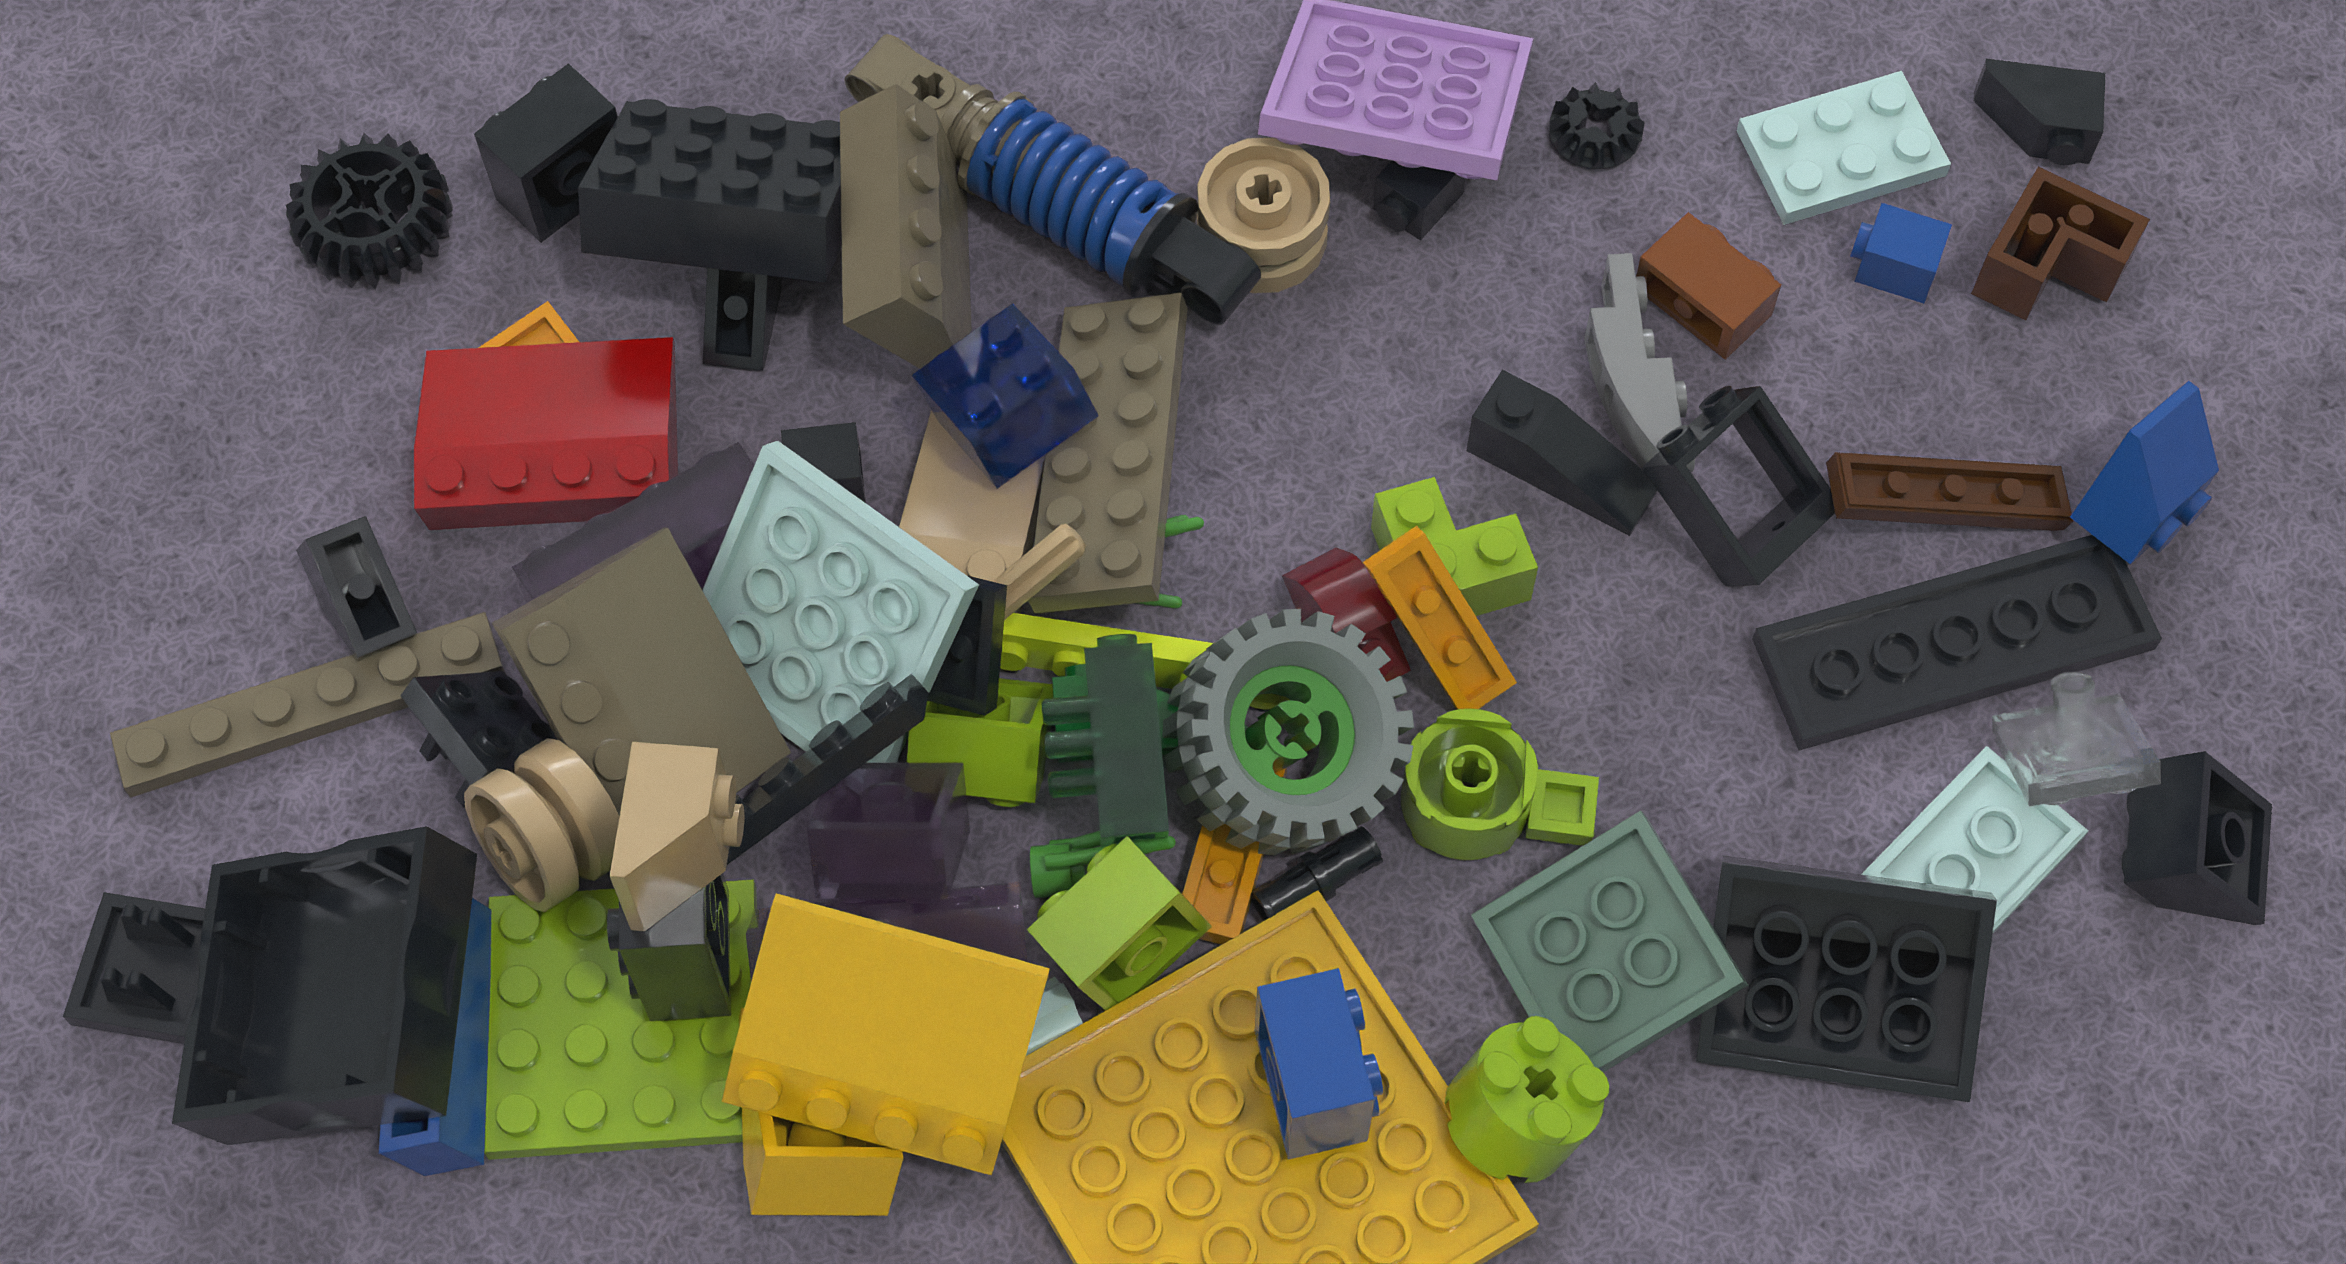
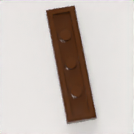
M1835 452L1826 462L1836 519L2049 531L2065 530L2074 521L2070 518L2072 511L2062 466Z

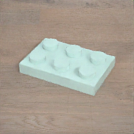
M1902 71L1740 118L1737 127V133L1783 225L1947 176L1951 165Z

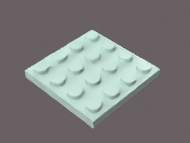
M775 441L762 446L702 591L780 733L807 752L810 749L809 744L821 729L835 720H839L842 725L861 712L860 705L864 699L884 683L889 682L894 687L912 674L930 692L979 584L781 442ZM909 731L843 780L868 799L881 793L886 787L907 742Z

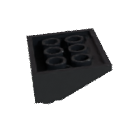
M1723 855L1714 929L1748 986L1702 1013L1696 1062L1970 1102L1997 899L1991 892Z

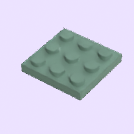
M1641 810L1471 914L1528 1016H1540L1551 1021L1558 1031L1577 1044L1593 1065L1603 1073L1748 986L1655 829Z

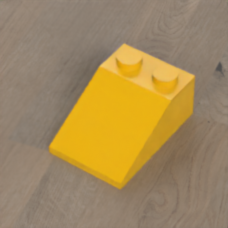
M741 1008L740 1010L739 1026L742 1019L744 1008ZM742 1108L743 1165L751 1215L888 1216L903 1161L902 1151Z

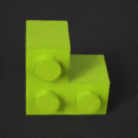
M1435 477L1375 493L1371 529L1379 549L1381 550L1417 525L1425 533L1476 616L1532 599L1538 566L1516 513L1456 530Z

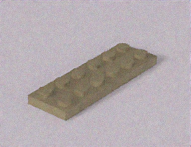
M1182 293L1064 308L1034 546L1061 524H1068L1081 536L1086 547L1083 556L1028 600L1034 613L1159 601L1188 311Z

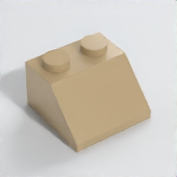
M632 742L610 879L629 927L633 931L648 930L724 873L727 866L729 846L739 847L741 845L744 830L743 804H735L736 778L734 775H726L719 748Z

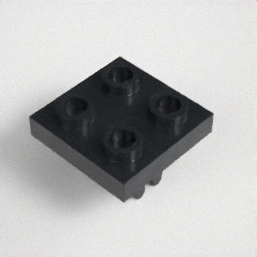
M503 671L413 677L400 695L429 732L419 750L426 761L434 760L440 753L445 760L449 758L465 778L455 796L463 808H465L464 792L471 784L496 769L508 770L514 773V762L521 754L547 738L558 740L550 725L539 717L523 697V691L519 684Z
M104 892L63 1014L66 1021L72 1026L184 1044L186 1029L191 1019L198 990V951L205 908Z

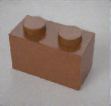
M1689 212L1641 255L1636 277H1645L1647 298L1725 360L1772 316L1782 285L1774 279L1773 274L1765 265L1748 259L1730 245L1717 228L1709 224H1703Z

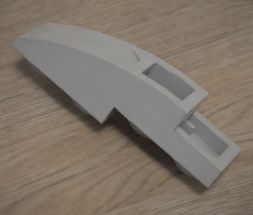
M1632 253L1608 254L1601 283L1604 307L1590 308L1584 340L1590 370L1601 402L1611 424L1625 447L1642 468L1659 452L1656 447L1657 443L1667 433L1682 426L1681 418L1686 417L1687 391L1683 380L1675 381L1672 357L1655 358L1652 329H1643L1641 313H1645L1647 310V285L1644 276L1635 277ZM1695 459L1687 465L1690 472L1694 471Z

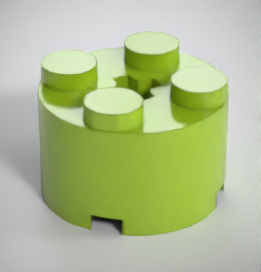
M1458 709L1437 717L1435 723L1427 727L1423 732L1420 731L1410 744L1413 745L1411 761L1405 765L1403 775L1401 808L1404 819L1416 843L1440 855L1458 860L1483 859L1496 854H1502L1511 848L1527 823L1538 780V764L1535 752L1528 740L1526 739L1525 743L1520 735L1511 728L1512 723L1490 711ZM1462 782L1473 783V787H1466Z
M1531 1016L1524 1022L1508 1024L1491 1033L1452 1079L1447 1088L1445 1104L1449 1101L1452 1117L1447 1124L1455 1145L1466 1159L1487 1175L1504 1180L1507 1175L1528 1178L1524 1183L1538 1182L1551 1176L1596 1128L1603 1113L1604 1100L1609 1094V1082L1605 1074L1593 1065L1584 1051L1571 1039L1560 1033L1551 1021L1540 1016Z

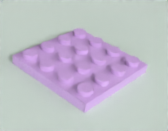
M1303 0L1260 113L1258 135L1273 137L1280 142L1290 145L1305 143L1335 149L1337 152L1347 156L1367 155L1393 160L1399 165L1409 168L1424 166L1450 171L1466 179L1486 178L1498 180L1530 59L1533 38L1332 0Z

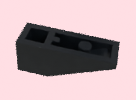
M1503 369L1472 415L1467 452L1628 536L1632 534L1658 492L1644 470L1561 400Z

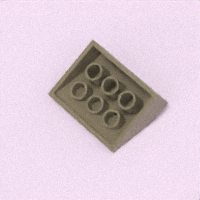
M895 84L840 111L843 324L960 393L967 394L974 391L973 367L964 364L959 365L957 362L958 359L972 350L967 192L959 187L958 172L960 167L936 110Z
M668 527L658 530L492 622L556 738L574 750L590 767L609 794L619 816L632 742L719 748L726 775H734L736 778V793L791 753Z

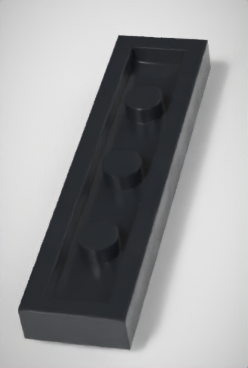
M910 674L894 687L889 682L880 685L864 699L860 705L861 712L843 725L839 720L829 723L814 736L809 744L810 749L793 762L789 758L781 759L761 777L758 783L760 787L743 799L736 795L735 804H743L744 830L741 845L739 847L729 846L727 865L922 722L925 717L929 692Z

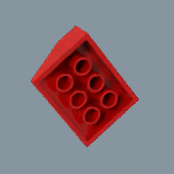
M664 337L426 351L414 444V509L429 530L679 516L674 338Z

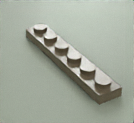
M483 612L418 633L357 659L352 654L110 732L124 790L131 798L408 708L409 706L400 695L413 677L503 671L505 673L490 622L486 613Z

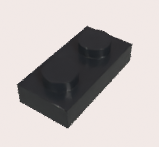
M968 576L978 583L979 586L928 694L927 701L985 716L997 708L1007 585Z

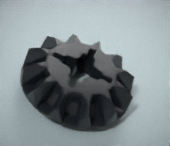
M1595 82L1588 90L1579 91L1572 87L1566 98L1555 102L1549 121V135L1556 150L1568 161L1585 168L1606 169L1626 162L1636 153L1642 141L1645 122L1639 116L1638 103L1625 100L1620 88L1614 92L1600 90ZM1588 115H1592L1597 121L1608 119L1606 132H1601L1596 126L1587 129Z

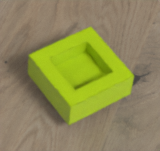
M1538 769V780L1527 820L1525 838L1580 846L1592 841L1594 837L1599 777Z

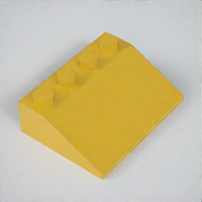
M776 893L736 1037L722 1102L992 1176L1050 968Z

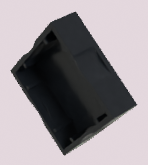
M425 826L348 840L341 845L319 852L291 853L286 851L212 865L198 951V990L191 1019L186 1029L172 1124L225 1145H234L446 1116L477 853Z

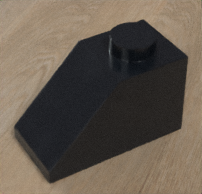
M1986 59L1974 90L1973 101L2029 157L2049 159L2058 165L2089 164L2104 129L2106 73Z
M707 268L703 364L763 371L780 299L782 277Z
M366 516L307 538L297 548L296 552L322 610L355 659L417 634Z

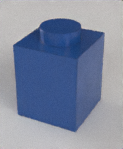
M1881 203L1874 225L1862 222L1850 257L1862 260L1854 282L1924 304L1952 224Z

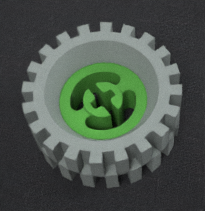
M1283 609L1270 619H1268L1267 613L1249 619L1240 627L1231 630L1192 660L1182 672L1187 678L1173 687L1167 702L1178 707L1177 712L1163 720L1162 738L1178 739V747L1164 756L1168 773L1184 769L1189 781L1178 788L1176 792L1184 805L1199 798L1207 809L1197 821L1208 831H1212L1223 824L1231 827V830L1225 842L1240 849L1258 841V854L1277 855L1291 848L1292 854H1297L1326 844L1357 829V826L1372 820L1384 809L1380 802L1396 795L1404 780L1392 773L1410 763L1413 745L1398 743V736L1414 728L1412 710L1397 712L1394 703L1395 699L1407 693L1401 676H1398L1386 682L1379 668L1391 659L1380 646L1367 654L1357 647L1366 633L1352 624L1336 634L1331 632L1335 617L1333 615L1317 611L1301 622V609ZM1276 694L1289 699V701L1281 702L1257 717L1259 720L1248 726L1245 732L1246 714L1251 702L1257 695ZM1281 727L1288 733L1283 742L1284 746L1276 738L1282 730ZM1319 744L1317 762L1306 778L1293 780L1275 774L1274 771L1283 770L1308 755L1306 752Z

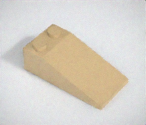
M934 398L899 528L965 575L988 581L995 580L1033 548L1051 412ZM1022 606L1013 613L1021 614Z

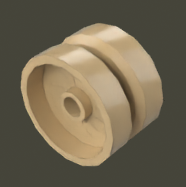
M1271 137L1247 138L1224 147L1206 163L1197 184V225L1220 240L1239 247L1255 261L1261 271V279L1250 293L1280 292L1302 283L1319 266L1327 247V222L1330 211L1329 179L1318 160L1298 145L1285 144Z
M547 738L516 759L514 762V773L508 770L496 769L471 784L464 792L465 809L472 830L485 855L503 881L531 908L546 912L579 889V876L595 881L611 870L619 814L609 794L594 772L574 750L560 740Z

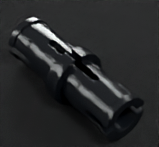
M1360 826L1340 841L1316 854L1310 851L1297 858L1296 866L1274 880L1253 889L1251 893L1252 904L1260 918L1264 921L1319 890L1327 902L1336 896L1337 888L1343 886L1359 874H1363L1374 866L1383 862L1381 851L1369 831Z

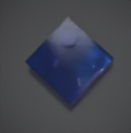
M1013 303L911 375L938 422L997 489L1099 416L1072 365Z

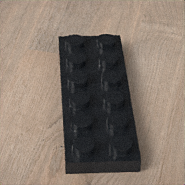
M2089 535L1756 628L1752 640L1796 746L1800 751L2152 651L2157 648L2162 637L2125 560L2096 537Z

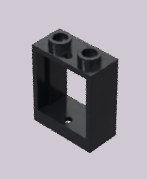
M1725 386L1713 392L1699 405L1702 413L1689 425L1679 426L1667 433L1656 445L1659 452L1642 469L1725 586L1760 585L1835 514L1831 488L1762 387L1756 386L1733 390L1731 386ZM1732 424L1784 498L1739 541L1687 468V465Z

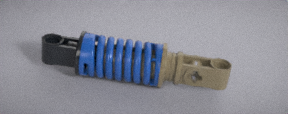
M884 34L845 76V85L858 102L897 84L919 100L927 103L936 110L956 161L960 165L958 172L959 187L966 190L972 196H979L988 202L992 201L999 210L1009 215H1014L1017 221L1026 226H1032L1034 232L1045 238L1050 237L1052 243L1063 249H1069L1074 257L1082 261L1087 260L1089 266L1099 272L1107 271L1109 278L1121 285L1124 291L1134 298H1142L1156 287L1168 294L1182 293L1186 305L1198 316L1210 323L1222 325L1261 279V271L1258 265L1246 252L1233 244L1220 240L1195 224L1198 214L1196 199L1186 193H1174L1158 180L1148 181V176L1145 172L1138 168L1130 169L1126 160L1119 156L1111 157L1110 151L1101 145L1093 146L1090 138L1081 133L1074 134L1072 127L1063 122H1057L1056 118L1046 111L1037 112L1033 102L1027 99L1026 95L1021 92L1014 91L1009 93L998 102L994 99L993 93L980 84L970 86L951 74L944 67L936 65L915 52L901 39L890 34Z

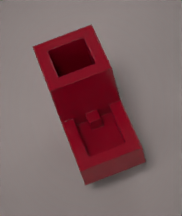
M1336 547L1282 575L1295 608L1301 609V622L1319 611L1335 616L1331 632L1335 634L1350 624L1366 633L1357 647L1365 654L1378 646L1382 648L1391 659L1379 668L1386 682L1411 671L1391 624V621L1397 618L1396 614L1363 562L1357 556Z

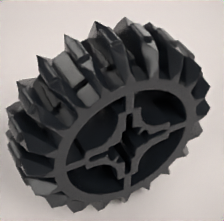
M363 133L360 143L350 146L340 138L338 151L328 154L318 149L317 161L319 164L317 166L301 165L300 176L302 181L290 184L289 195L292 202L286 204V216L290 223L291 230L289 233L295 246L300 248L305 262L310 264L312 268L319 267L321 274L326 276L329 281L340 275L343 282L352 288L361 276H365L367 283L376 290L380 275L389 274L392 279L400 284L402 268L408 265L422 272L423 261L420 255L439 256L440 245L437 239L449 237L450 225L447 219L453 216V205L447 193L449 187L446 179L437 170L435 161L429 157L428 153L419 154L418 148L410 140L398 146L396 140L388 133L378 144H374L372 138ZM404 214H406V215L404 216V218L398 223L399 219H400Z

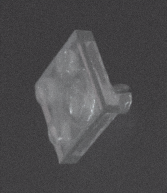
M2065 672L2054 677L2051 681L2053 705L1992 715L1993 738L2029 807L2041 804L2060 805L2071 799L2106 793L2124 794L2136 788L2161 784V762L2120 694L2094 698L2095 681L2088 674Z

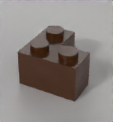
M2038 166L1988 252L1971 294L2024 320H2027L2051 276L2107 302L2129 264L2150 219Z

